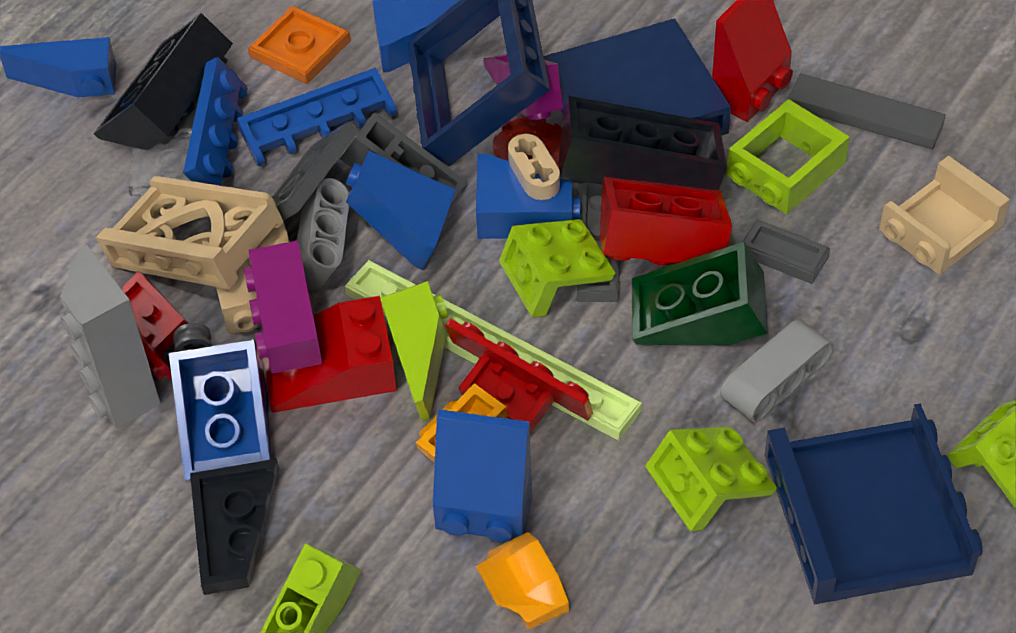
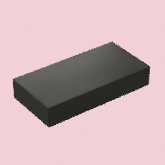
M758 219L742 241H745L758 263L810 284H813L830 254V248Z

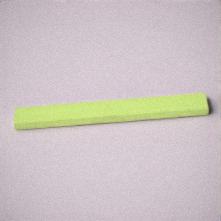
M368 260L344 287L346 295L357 300L374 296L383 297L416 284ZM443 299L449 318L441 320L446 333L444 348L474 364L477 363L479 358L455 345L451 341L445 327L450 318L462 325L464 322L473 324L491 342L495 344L499 341L504 342L519 354V358L530 364L533 361H537L546 366L553 373L554 378L565 384L568 381H572L585 389L589 394L588 398L593 410V415L589 421L556 402H553L552 406L618 441L642 412V403ZM382 305L383 314H384V316H386L385 311H384V308H383V305Z

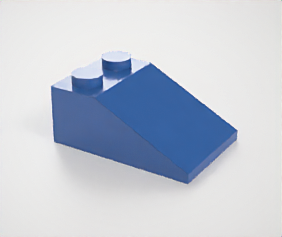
M254 340L169 353L185 481H190V473L270 460L271 446L267 388L263 359L259 357L257 343Z
M439 409L436 423L433 489L435 529L444 530L451 535L457 536L464 534L485 536L497 542H507L525 534L532 502L529 422Z

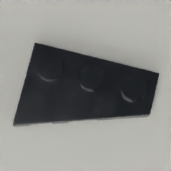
M277 458L190 473L200 581L204 595L250 586L279 471Z

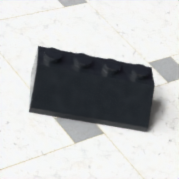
M200 13L161 42L94 132V135L100 140L148 151L160 142L163 145L168 144L180 130L176 126L179 120L183 121L196 107L193 100L195 97L199 98L206 62L218 57L226 64L228 59L225 55L233 43Z
M568 95L559 150L560 178H566L575 183L588 182L602 185L604 177L719 190L727 168L719 123Z

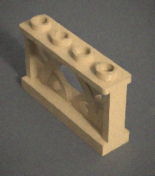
M154 176L149 181L151 187L114 228L105 227L96 236V240L112 267L230 290L239 279L236 271L249 257V250L257 248L273 228H280L284 221L277 209L275 200L268 193ZM210 217L211 232L200 233L184 241L176 240L175 234L172 231L173 228L199 218Z

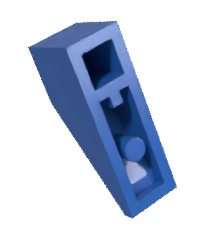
M109 37L0 46V59L6 78L74 97L115 94L116 60Z

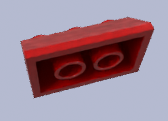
M612 177L603 178L599 230L603 255H608L620 261L635 258L648 260L656 265H669L670 263H680L728 247L732 222L721 191Z

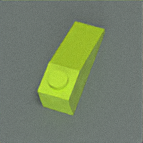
M427 281L380 297L415 406L422 421L430 419L446 340V333L441 320L449 318L442 295L433 296Z

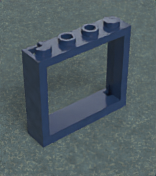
M459 0L408 42L413 91L415 93L417 119L421 137L420 143L423 149L448 166L452 165L550 90L533 0ZM500 16L511 75L451 121L443 61Z

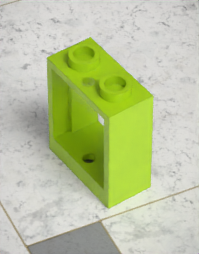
M788 99L729 148L727 176L736 184L744 186L762 198L768 205L774 206L788 214L846 163L850 136ZM779 137L812 156L807 163L789 178L757 158L761 152Z

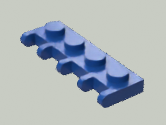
M218 57L206 62L183 174L192 182L222 186L223 177L231 176L233 170L232 164L226 160L228 149H235L238 143V137L232 132L233 122H237V118L243 116V110L237 105V100L247 95L248 87L237 76L235 71L229 69Z
M373 68L237 118V126L256 165L260 166L265 164L263 152L284 145L290 155L297 152L295 140L317 132L324 138L331 133L330 127L354 119L358 128H362L366 123L365 114L385 108L388 116L391 117L397 115V108L377 68Z

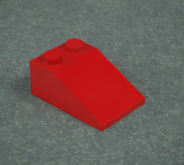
M736 0L716 20L712 78L731 106L730 114L749 122L758 111L763 112L767 108L772 96L779 89L783 90L787 87L793 75V70L790 69L792 51L773 0Z
M380 296L339 302L313 315L322 364L272 374L268 357L263 358L272 413L397 391L393 359Z

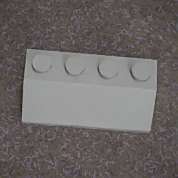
M86 244L79 248L60 298L66 315L60 318L70 338L76 341L70 344V347L78 363L84 367L79 373L88 390L93 393L88 396L91 406L99 418L107 416L114 427L118 429L161 403L130 300Z

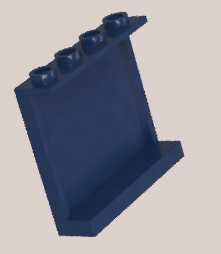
M675 18L544 56V60L558 63L563 109L560 110L563 116L565 115L566 102L569 95L719 123L721 136L729 134L731 106Z
M921 403L914 404L912 417L909 421L790 442L785 427L768 430L764 456L773 483L777 487L776 492L814 605L973 575L978 556L982 555V541L978 531L971 529L966 517L967 505L964 495L961 491L956 492L951 480V463L947 455H941L937 445L938 435L935 423L932 419L927 420Z

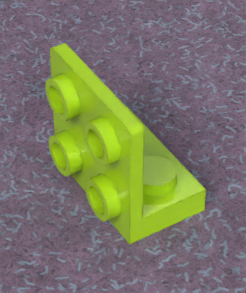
M580 219L512 226L499 259L501 266L532 318L547 315L558 287L612 281L615 275V271L605 255L602 254L601 249L584 222Z
M1016 400L999 405L946 455L956 469L974 464L977 468L984 466L1015 509Z
M729 426L669 430L645 465L647 471L690 532L704 530L725 500L772 496L777 489L768 476L766 468L755 459L744 444L741 435Z

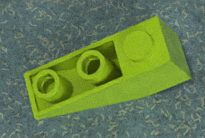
M305 543L260 633H326L342 611L362 569L324 549Z

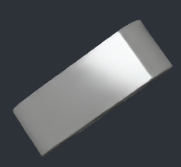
M324 178L301 209L297 241L299 243L308 290L315 291L324 287L341 264L343 258L349 204L346 200L349 191L342 182L334 178Z
M795 319L728 376L721 387L720 396L750 420L758 422L827 362L833 352L834 343L801 319Z

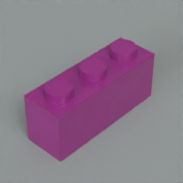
M298 241L250 249L251 267L243 269L248 292L256 291L257 299L249 300L254 325L262 324L263 332L255 333L260 359L268 357L272 374L322 364Z

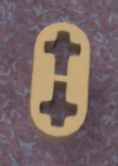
M521 134L512 138L508 145V160L524 191L529 197L536 200H547L554 197L560 188V172L543 142L532 134ZM524 152H526L528 155H532L533 159L529 160ZM539 174L541 179H535V175Z

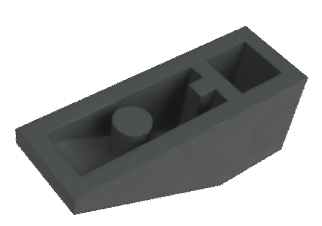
M375 112L340 157V160L352 168L354 162L362 165L368 151H371L454 188L456 191L450 207L468 182Z

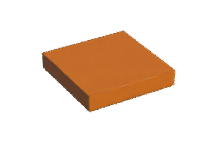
M292 5L248 47L249 57L308 84L351 41L350 31Z

